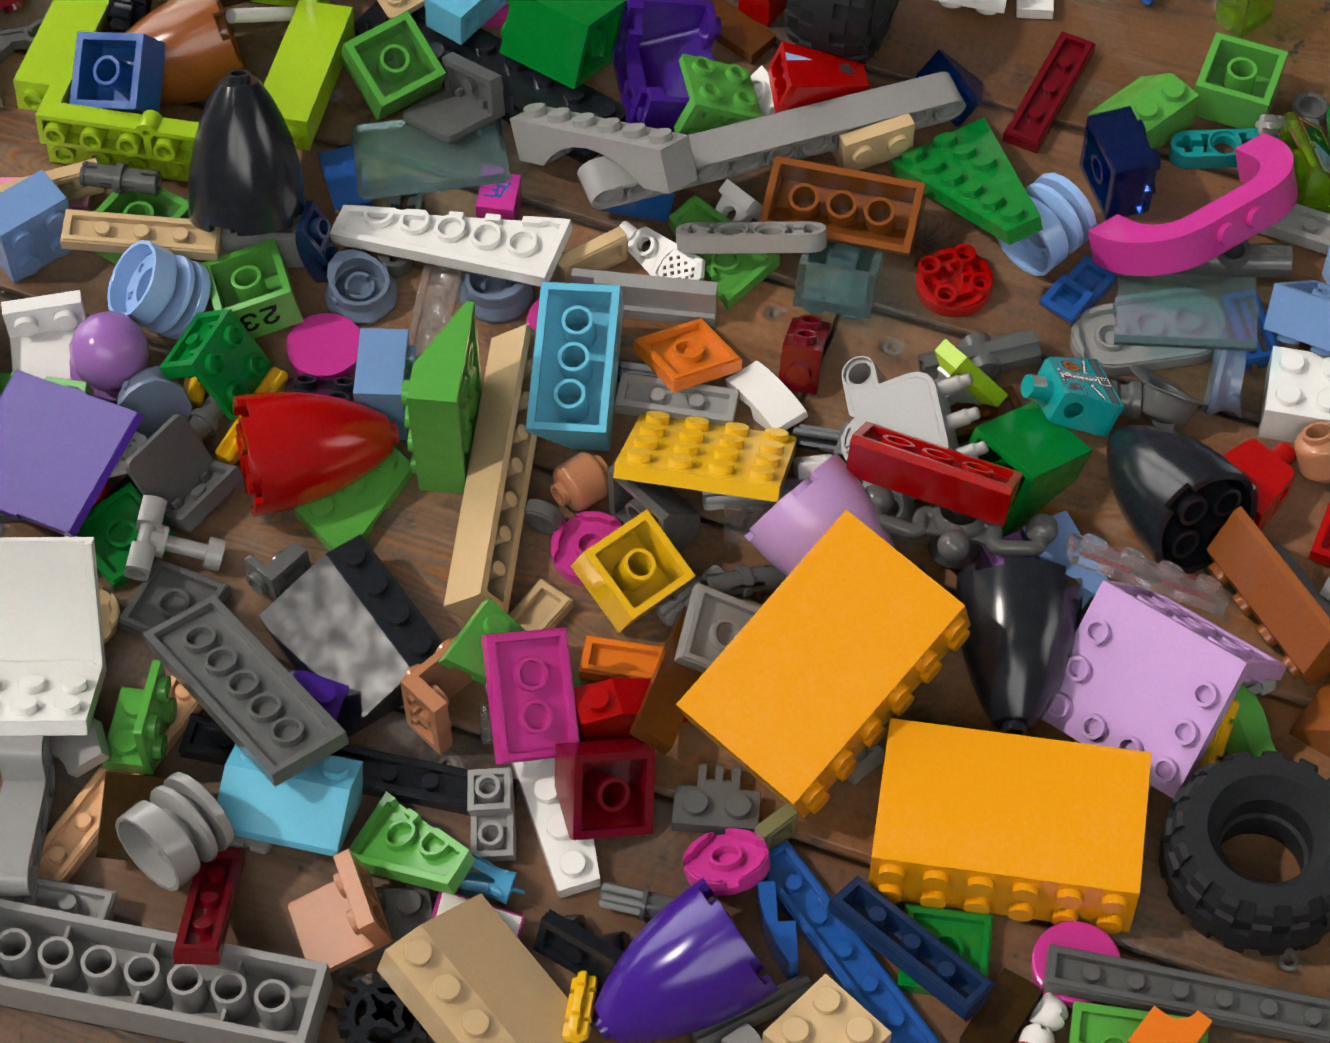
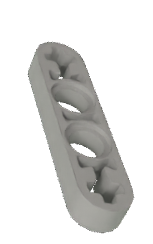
M811 221L691 222L681 224L676 228V246L678 251L689 254L815 253L827 247L826 225L823 223Z

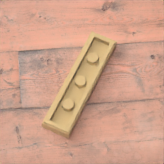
M66 209L60 244L61 249L123 254L132 244L145 240L169 249L173 255H182L188 259L218 261L223 228L215 227L214 231L206 232L195 227L186 218Z

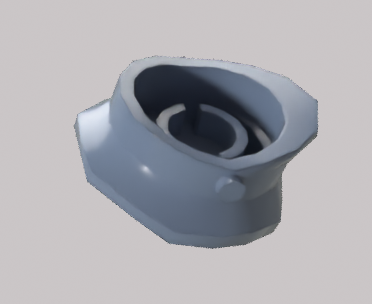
M348 249L336 252L327 265L328 284L324 289L325 301L330 312L347 317L356 325H373L394 311L397 298V281L388 273V266L385 263H380L376 258L363 251Z
M467 271L462 282L459 301L461 305L466 301H473L475 303L476 319L489 324L509 323L519 320L533 302V288L531 284Z
M1222 338L1214 349L1203 402L1208 406H1203L1202 410L1205 414L1209 415L1219 411L1233 412L1236 416L1242 418L1241 387L1246 365V351L1234 349L1228 339Z
M158 365L145 368L135 374L129 381H125L122 384L121 391L118 393L116 405L134 410L144 416L136 432L146 436L147 440L175 414L185 416L188 420L192 409L187 393L182 385L178 384L177 378H166Z

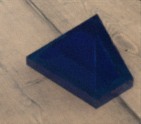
M939 49L915 77L918 78L938 72H948L966 104L964 111L956 118L950 120L954 126L959 127L983 101V82Z

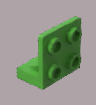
M682 54L679 63L690 100L674 125L675 133L690 135L762 117L748 69L737 64L730 65L713 61L703 56L696 57Z
M152 660L144 690L121 687L107 737L111 758L102 763L103 769L154 775L157 761L165 758L167 751V735H165L167 724L173 723L175 720L177 699L172 697L171 677L166 676L161 660Z

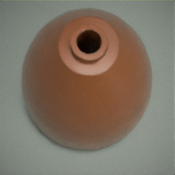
M169 0L144 16L125 32L144 33L165 43L160 105H180L208 101L221 78L227 76L226 73L228 71L236 69L248 70L243 55H240L241 52L233 33V27L226 20V10L221 0Z

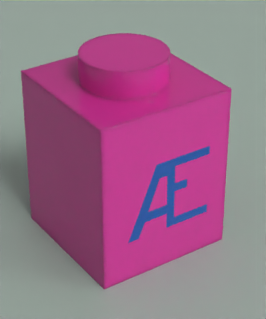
M483 171L475 206L476 218H485L486 214H501L504 220H518L523 199L521 175Z

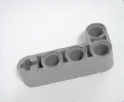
M43 735L0 736V771L3 780L0 791V897H31L35 889L55 792V767L49 736Z

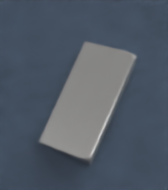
M37 877L33 895L31 897H24L23 903L113 921L117 891Z

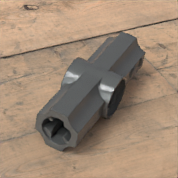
M1247 239L1202 265L1173 273V275L1214 276L1219 282L1227 285L1238 284L1246 277L1291 278L1293 246L1291 244L1250 243Z
M1031 329L990 338L987 333H973L964 337L955 346L993 381L1003 371L1041 363L1042 357L1038 336ZM935 351L919 354V371L928 374L933 380L937 379V368L940 365Z

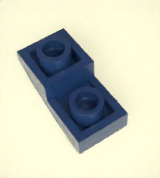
M308 201L295 231L296 247L303 265L315 283L328 282L327 265L336 252L339 251L328 238L332 224L313 201Z

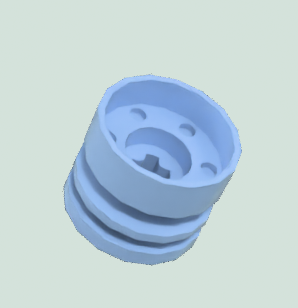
M1054 172L1044 173L1033 184L1025 188L1041 216L1043 230L1011 245L996 237L1002 250L1010 260L1023 271L1034 276H1045L1060 264L1068 254L1075 252L1081 245L1085 244L1089 240L1088 230L1097 226L1094 211L1085 195L1066 177Z
M140 240L132 244L122 254L113 270L107 294L108 308L110 311L128 315L139 326H145L151 332L159 333L168 339L178 340L195 315L205 311L211 287L209 271L199 262L191 261L182 255H173L169 249L150 241Z

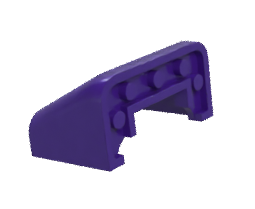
M626 0L612 59L621 102L626 109V123H644L646 127L656 129L669 128L672 132H675L674 125L690 100L679 63L682 54H688L696 57L703 56L714 61L711 47L714 39H718L720 36L721 19L716 17L713 1Z

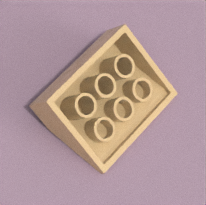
M481 893L419 925L385 949L377 971L435 1043H572L564 1041L562 1037L568 998Z

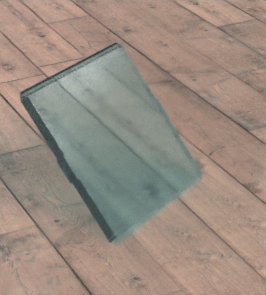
M500 118L491 122L489 126L479 128L453 143L443 142L403 120L356 125L352 129L358 196L363 200L506 183L511 178Z
M1119 274L1117 297H1115V304L1112 307L1114 318H1116L1114 345L1257 351V324L1260 310L1256 297V277L1186 274L1130 276Z

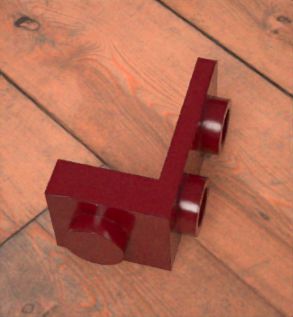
M802 315L800 317H793L782 346L779 379L790 391L817 394L823 350L831 326L830 322L822 321L820 317Z

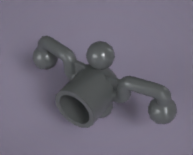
M871 484L865 489L873 504L876 519L885 532L913 540L922 537L924 534L929 535V554L938 564L948 568L960 569L973 564L978 559L981 545H985L988 551L994 555L1037 557L1046 550L1048 544L1052 543L1058 534L1057 521L1046 513H1037L1028 520L1025 527L1030 541L1002 539L1003 531L1001 526L938 505L919 508L915 511L912 522L885 515L894 503L893 492L890 489Z

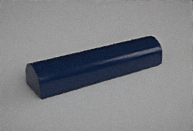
M858 875L829 900L827 911L965 1022L972 1019L990 997L995 985L993 982Z

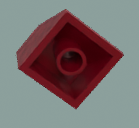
M635 738L556 744L555 789L571 840L653 834L654 748Z

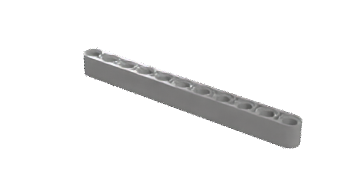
M938 72L690 134L689 139L698 179L678 190L771 167L775 155L799 160L838 150L839 135L907 113L910 114L915 123L914 130L947 122L959 116L964 111L966 104L948 72ZM606 156L589 160L577 171V176L591 206L597 210L666 194L643 188L631 174Z

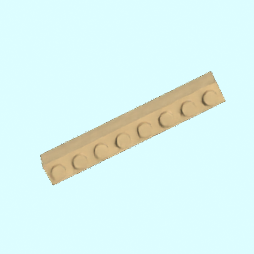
M528 324L491 338L443 607L466 623L481 603L489 598L506 613H508L537 441L536 435L526 432L536 331Z

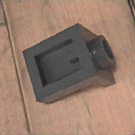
M297 541L292 543L286 550L276 553L267 566L251 554L244 559L248 585L257 594L262 596L265 593L274 601L311 567L308 550Z

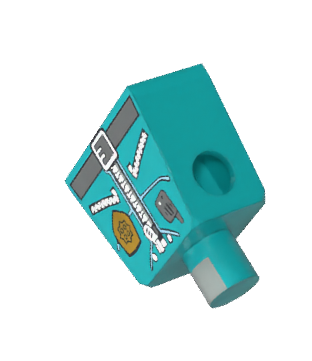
M1048 357L1045 359L1037 375L1027 374L1021 383L1022 396L1024 398L1036 399L1048 421L1101 437L1108 436L1124 408L1123 403L1097 359Z

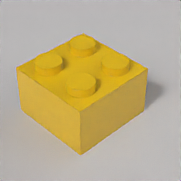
M648 509L585 550L570 566L618 633L652 611L667 598L672 597L674 593L696 577Z

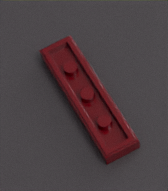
M1063 31L1061 32L1003 132L1002 141L1035 154L1038 153L1092 58L1096 43Z
M228 847L223 851H219L217 857L212 861L206 863L200 861L199 872L193 876L173 949L174 964L220 965L245 863L244 848Z

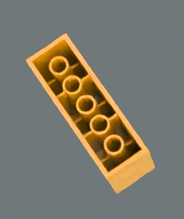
M846 509L676 705L689 722L784 803L788 802L804 819L809 812L816 814L822 809L830 798V794L827 791L838 779L843 782L853 773L859 763L856 758L866 746L872 749L878 744L887 731L883 726L894 714L898 717L901 716L909 708L915 698L912 693L923 681L925 684H928L934 679L942 668L943 664L939 661L950 649L954 652L957 651L965 643L970 635L968 628L971 625L967 610L962 602Z
M890 718L868 884L893 904L904 901L919 903L923 907L940 909L948 907L972 913L1006 915L1010 919L1019 922L1035 919L1049 921L1056 925L1062 922L1080 921L1092 924L1107 934H1117L1121 931L1130 932L1141 887L1151 752Z

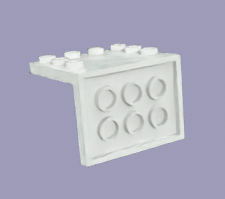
M94 537L0 538V736L88 735L107 671Z

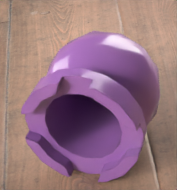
M106 311L90 315L77 326L69 344L71 380L87 382L94 390V397L114 404L117 403L118 393L122 389V384L125 381H129L141 370L149 367L148 340L142 328L125 314Z

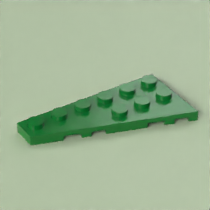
M984 117L955 131L938 134L934 137L933 141L920 147L908 148L902 152V155L889 160L893 175L901 179L926 183V195L1008 245L1043 230L1039 212Z

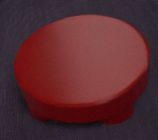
M964 243L959 244L955 248L937 250L921 257L919 260L915 290L919 300L929 310L947 317H963L976 313L989 301L993 288V274L986 261L976 254L973 246Z

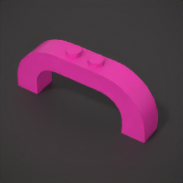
M1262 133L1235 148L1239 180L1244 184L1192 214L1177 221L1154 225L1137 223L1117 214L1088 230L1093 264L1110 272L1130 276H1158L1177 273L1202 265L1272 226L1292 210L1298 199L1296 170L1291 149L1283 141Z

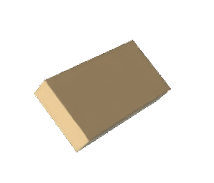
M619 226L562 254L554 270L555 282L571 283L572 268L605 271L627 260V234Z
M540 579L508 615L526 631L555 628L574 608L573 599Z

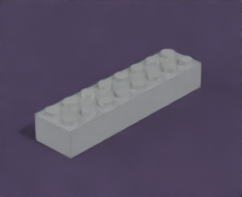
M0 899V1005L185 1043H317L333 989V983L327 963L226 943L224 944L220 965L174 964L173 949L177 938L176 933Z

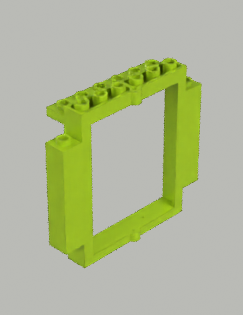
M53 0L13 79L18 109L37 111L35 117L39 140L41 144H47L49 161L70 165L96 158L98 164L116 166L117 163H126L130 168L160 171L164 179L188 182L192 147L199 122L165 118L155 110H146L142 114L68 104L71 94L77 32H102L107 21L106 15L109 10V0ZM330 0L248 1L277 6H296L265 80L264 87L271 94L281 111L292 135L295 148L309 151L343 67L340 60L343 43L355 37L353 7L331 4Z

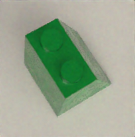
M507 0L509 10L507 19L500 32L502 37L500 53L575 90L612 63L626 0Z
M1035 401L975 427L968 444L981 441L987 443L989 451L986 454L980 455L979 459L1023 473L1007 519L1002 527L1003 537L1011 534L1074 483L1092 452V449L1068 428L1048 421L1040 405Z

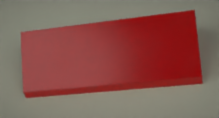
M867 421L852 434L846 468L857 479L1001 527L1005 524L1023 476L1022 472Z

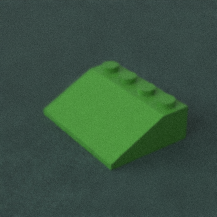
M466 301L413 363L410 380H404L402 384L401 404L406 405L404 427L409 429L407 448L409 452H412L410 469L411 474H417L419 491L464 494L483 388L475 303L473 301Z

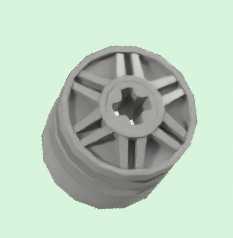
M181 772L171 774L164 780L163 785L151 791L150 802L146 800L137 802L121 815L115 824L118 838L134 863L149 879L169 891L178 890L199 872L200 861L206 863L215 859L217 853L228 848L233 843L235 837L232 825L216 799L199 782Z

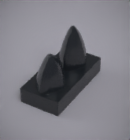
M550 909L541 918L533 950L576 975L580 971H587L588 975L596 976L598 988L602 989L616 962L628 947V940L625 931L611 932L598 937L588 931L584 915L562 916Z

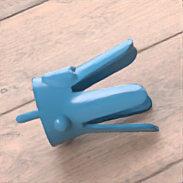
M471 852L475 859L472 867L484 874L468 872L465 877L466 880H463L459 888L472 892L462 891L457 894L474 897L481 893L486 898H492L507 905L512 891L524 894L525 891L514 887L517 872L500 869Z

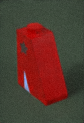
M786 41L781 42L767 69L775 113L870 90V81L867 80L864 63Z

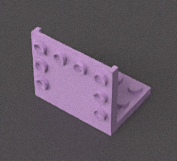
M1103 580L1075 633L1072 656L1068 660L1062 686L1042 720L1080 743L1151 752L1149 785L1174 799L1179 788L1184 787L1196 771L1243 681L1250 682L1253 679L1264 683L1265 679L1281 680L1288 665L1148 585Z

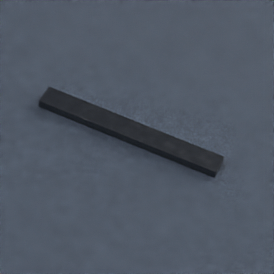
M191 713L179 747L180 757L225 766L235 743L212 717ZM346 745L331 754L333 756L363 761V794L382 798L387 791L400 802L470 816L467 811L469 769ZM513 778L515 804L520 786L519 779Z

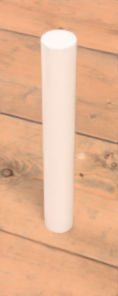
M296 6L230 8L226 11V20L228 23L291 21Z

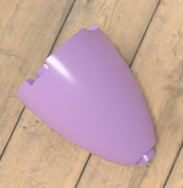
M837 453L817 467L811 473L812 476L807 477L791 492L789 491L745 535L746 539L786 577L846 509L895 548L890 534L885 532L878 523L873 504L859 479L846 468V463Z

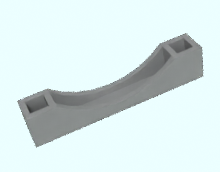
M544 103L529 104L523 108L522 113L510 118L520 161L544 166L571 152L574 147L587 148L615 161L645 189L671 194L698 179L689 135L672 132L669 128L656 129L646 127L644 123L631 124L621 122L619 118L596 117L594 113L590 112L577 113L565 107H547Z

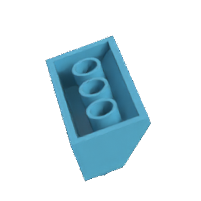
M541 282L526 432L569 449L610 451L624 313V301L620 285Z

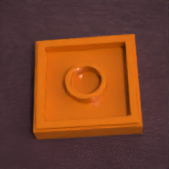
M702 318L634 339V351L673 393L742 371V359Z

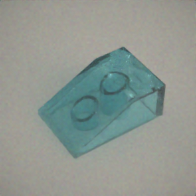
M827 241V247L822 251L802 253L798 263L793 306L802 307L805 311L811 313H822L824 311L838 313L844 318L851 320L870 319L886 252Z

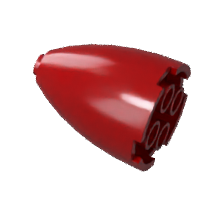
M264 392L233 397L234 416H242L239 417V424H236L237 435L235 436L241 473L245 478L243 480L245 493L255 495L254 505H250L253 517L287 511L332 495L374 470L392 454L393 445L399 444L398 429L395 421H388L385 413L347 399L302 392Z

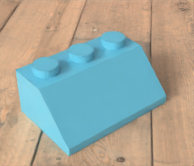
M235 744L224 766L217 802L226 813L232 825L234 836L334 856L340 852L362 802L363 761L329 755L275 787Z

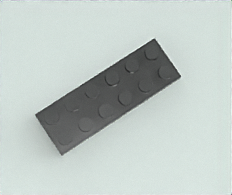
M214 594L142 634L147 648L158 660L162 661L169 672L275 787L349 744L346 731Z

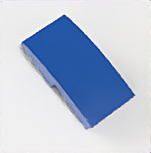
M1085 255L1068 276L1062 274L1039 300V305L1071 325L1080 318V315L1085 310L1095 306L1117 282V274L1093 264V259Z
M775 881L758 882L757 906L761 929L774 961L785 977L790 980L798 975L796 921H778Z

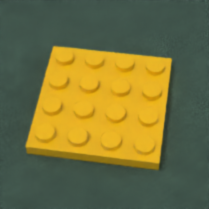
M648 411L646 415H639L617 457L613 478L778 502L796 453L797 437L789 435L788 431L780 428H767L765 431L749 429L748 425L739 422H729L725 426L709 424V420L703 417L691 416L685 420L670 418V415L666 412Z

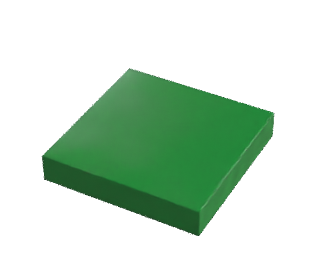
M128 483L91 508L76 535L77 537H94L97 572L114 591L131 580V578L124 576L131 543L137 540L139 532L135 527L143 496L131 483ZM163 520L162 525L168 526ZM169 528V533H168V535L178 537V536L171 530V528ZM164 551L163 557L167 555L169 552Z
M906 904L905 913L988 978L994 915ZM899 969L897 986L902 992L931 995Z

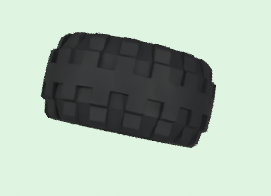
M787 0L784 18L786 23L785 31L788 38L797 45L860 63L866 62L874 57V53L879 50L884 36L889 30L899 0Z
M1265 750L1262 751L1261 756H1250L1248 751L1224 756L1220 764L1215 761L1210 765L1207 763L1192 774L1190 781L1184 787L1179 788L1171 802L1161 833L1159 853L1161 878L1166 880L1168 886L1167 895L1176 910L1181 915L1187 914L1192 919L1190 926L1207 939L1212 935L1225 942L1224 948L1243 953L1245 949L1259 950L1260 956L1283 955L1285 950L1289 948L1295 951L1300 949L1303 951L1318 944L1321 938L1330 932V778L1326 780L1320 776L1317 765L1303 758L1300 759L1299 763L1284 759L1283 752ZM1242 834L1268 836L1289 849L1295 857L1301 873L1290 880L1279 883H1264L1252 880L1231 866L1223 854L1221 844L1232 837Z

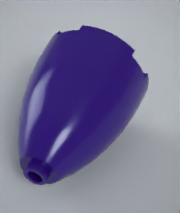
M704 878L695 882L657 913L632 940L616 962L594 1007L598 1015L592 1018L595 1026L606 1041L614 1037L618 1043H649L695 1033L722 1023L748 1010L779 990L768 974L760 978L758 973L765 968L719 900L716 898L709 902L708 899L714 895V892Z

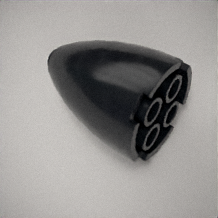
M236 69L228 71L226 73L227 76L219 80L210 95L195 134L188 178L189 220L195 227L203 231L212 232L215 230V227L237 230V236L263 235L285 230L293 226V218L302 215L306 205L303 177L292 135L277 104L257 77L252 76L248 70Z
M1129 424L1117 428L1110 435L1106 447L1107 469L1117 504L1141 545L1158 564L1167 568L1169 572L1190 574L1212 564L1213 562L1207 552V548L1233 511L1238 507L1242 506L1249 517L1254 520L1258 507L1257 488L1251 483L1244 472L1211 447L1187 435L1152 425Z
M1004 558V565L981 569V565L974 563L961 570L956 581V598L965 605L971 624L968 628L970 635L961 646L964 662L976 695L993 725L1002 729V733L1024 736L1028 730L1034 729L1049 710L1064 681L1068 660L1072 656L1075 633L1081 620L1082 578H1072L1066 575V566L1040 559Z

